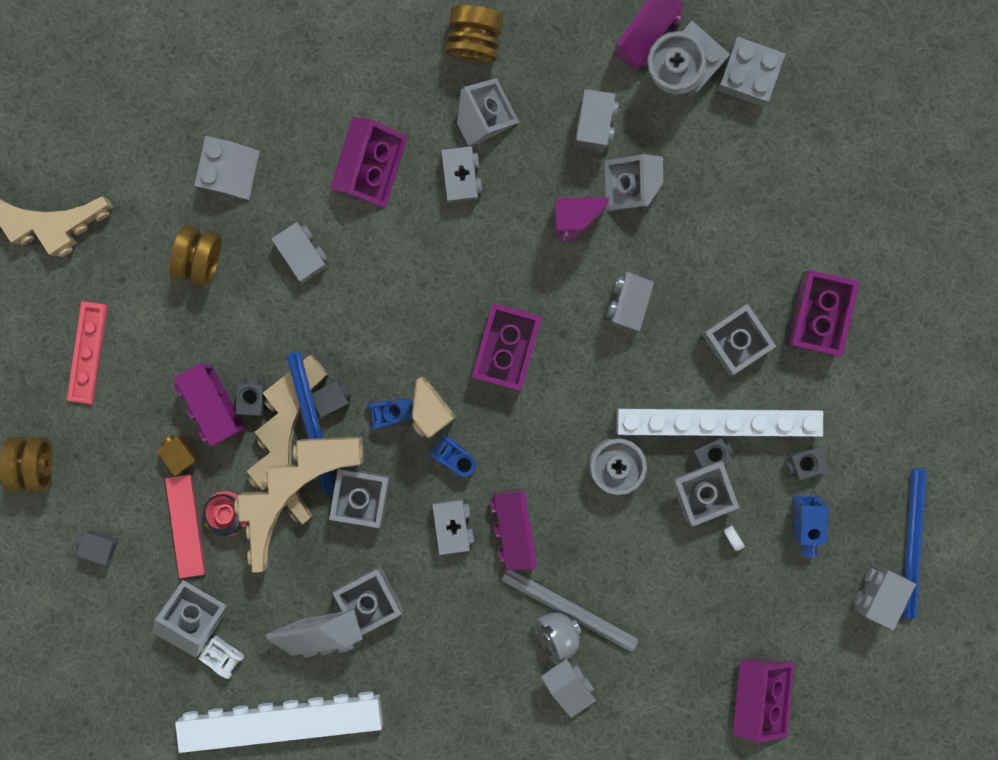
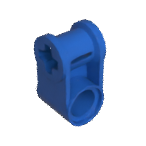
M402 398L367 404L373 421L371 429L391 426L395 423L413 419V400Z
M443 433L440 442L434 450H430L428 453L460 476L471 475L477 466L476 459L464 450L459 443ZM448 445V447H447V449L444 451V453L441 454V452L444 450V448ZM463 457L468 458L472 463V467L468 472H463L458 467V462Z

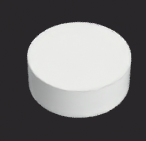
M732 525L724 529L725 535L736 551L745 547Z

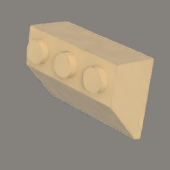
M420 377L416 382L412 415L416 422L412 425L420 436L426 434L429 438L456 416L425 377Z

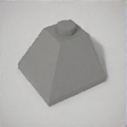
M497 78L461 89L457 124L468 146L481 143L520 123Z
M641 154L604 161L605 195L609 197L606 211L649 206L664 182L663 157Z

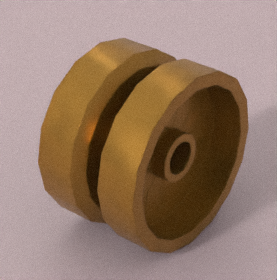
M184 224L177 234L169 263L170 277L186 281L191 276L193 284L208 287L216 273L222 249V235L208 230L201 235L199 228Z
M7 437L0 454V479L3 489L7 493H21L25 489L30 493L47 492L53 475V451L47 437H31L27 441L24 437Z

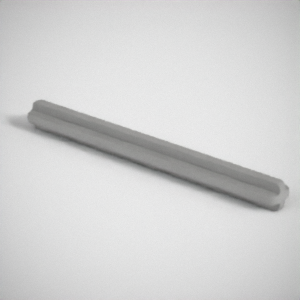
M514 570L505 571L502 581L568 616L570 619L576 620L579 624L628 651H633L637 646L638 639L522 574Z

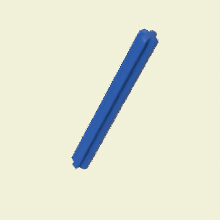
M300 351L291 352L287 355V360L308 439L323 438ZM331 470L318 476L324 496L334 494L335 482Z
M912 469L904 578L916 583V586L901 615L906 619H915L917 616L927 472L924 469Z

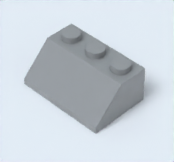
M354 610L303 618L266 634L267 640L290 655L303 654L304 658L316 655L319 651L321 655L332 653L336 649L339 652L348 651L354 648V643L362 640Z

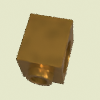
M173 435L169 436L160 443L162 447L156 451L174 476L181 474L200 460L182 435L176 437Z

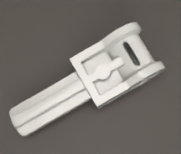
M215 636L211 640L208 639L200 651L202 654L198 659L211 667L220 676L230 679L232 670L238 661L243 660L244 655L218 636Z

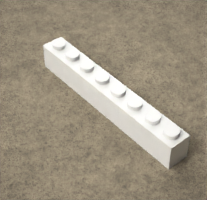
M616 409V434L823 436V411Z
M372 691L361 692L358 694V697L349 698L348 694H340L334 696L333 700L323 701V697H314L308 699V703L298 704V700H288L283 702L282 706L274 707L273 703L259 704L256 709H248V706L244 705L234 707L233 711L223 712L222 708L211 709L208 711V714L198 715V711L183 713V717H180L175 724L179 753L376 731L382 729L383 719L380 694L374 695Z

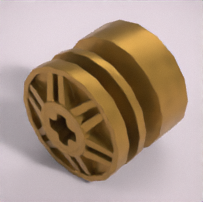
M455 5L451 7L449 27L458 32L447 34L449 43L445 46V53L468 62L487 63L497 61L498 52L495 49L499 48V41L490 36L501 34L503 14L490 8L475 5Z

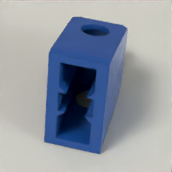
M818 495L793 496L794 537L802 545V556L816 557L817 545H825L827 543L829 506Z

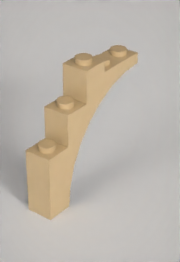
M101 196L84 206L66 211L38 212L12 206L0 199V226L11 243L26 245L35 239L34 235L36 234L49 255L63 257L72 252V246L77 243L72 236L73 233L79 235L89 228L87 224L94 220L98 222L110 215L109 210L114 207L109 199Z
M309 355L303 360L312 393L329 374L313 355ZM288 372L263 392L266 397L264 400L265 404L272 412L276 410L278 414L255 431L258 436L256 438L257 443L265 451L268 449L270 453L247 470L250 475L248 477L250 483L256 489L261 488L262 491L267 489L264 486V473L267 472V468L279 465H292V439L301 410L291 372ZM298 490L286 505L290 508L288 513L295 522L300 521L304 524L313 515Z
M362 436L298 440L297 445H294L293 448L294 461H298V465L271 466L264 473V486L268 488V491L243 492L238 495V499L235 500V513L239 515V521H250V524H247L246 536L248 540H251V550H248V564L252 565V572H263L268 568L269 544L273 528L283 508L301 487L325 472L340 467L360 465L364 462Z

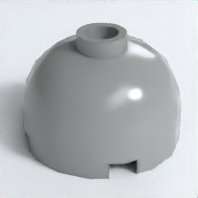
M548 613L535 619L534 622L538 623L534 625L536 634L543 649H545L546 645L553 654L549 657L551 661L558 665L566 659H571L580 645L579 634L581 629L577 621L574 619L571 621L568 616L562 613Z

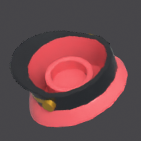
M220 491L212 495L205 503L203 509L205 525L219 536L236 535L244 529L248 522L239 521V515L235 513V500L238 499V495L233 492Z

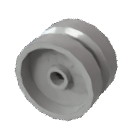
M680 31L668 33L659 38L651 48L648 58L650 75L655 85L663 92L672 95L687 94L696 89L702 82L706 72L705 50L700 41L694 36ZM676 61L682 62L679 68H674L673 63Z
M618 437L609 438L599 443L591 452L589 459L590 475L594 482L607 493L615 495L628 494L637 489L645 478L647 470L646 458L641 449L629 440ZM616 461H620L621 468L615 470L612 468V463L616 464Z

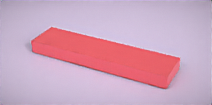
M81 301L67 401L94 404L108 305Z
M192 474L165 478L179 578L205 575L206 571Z

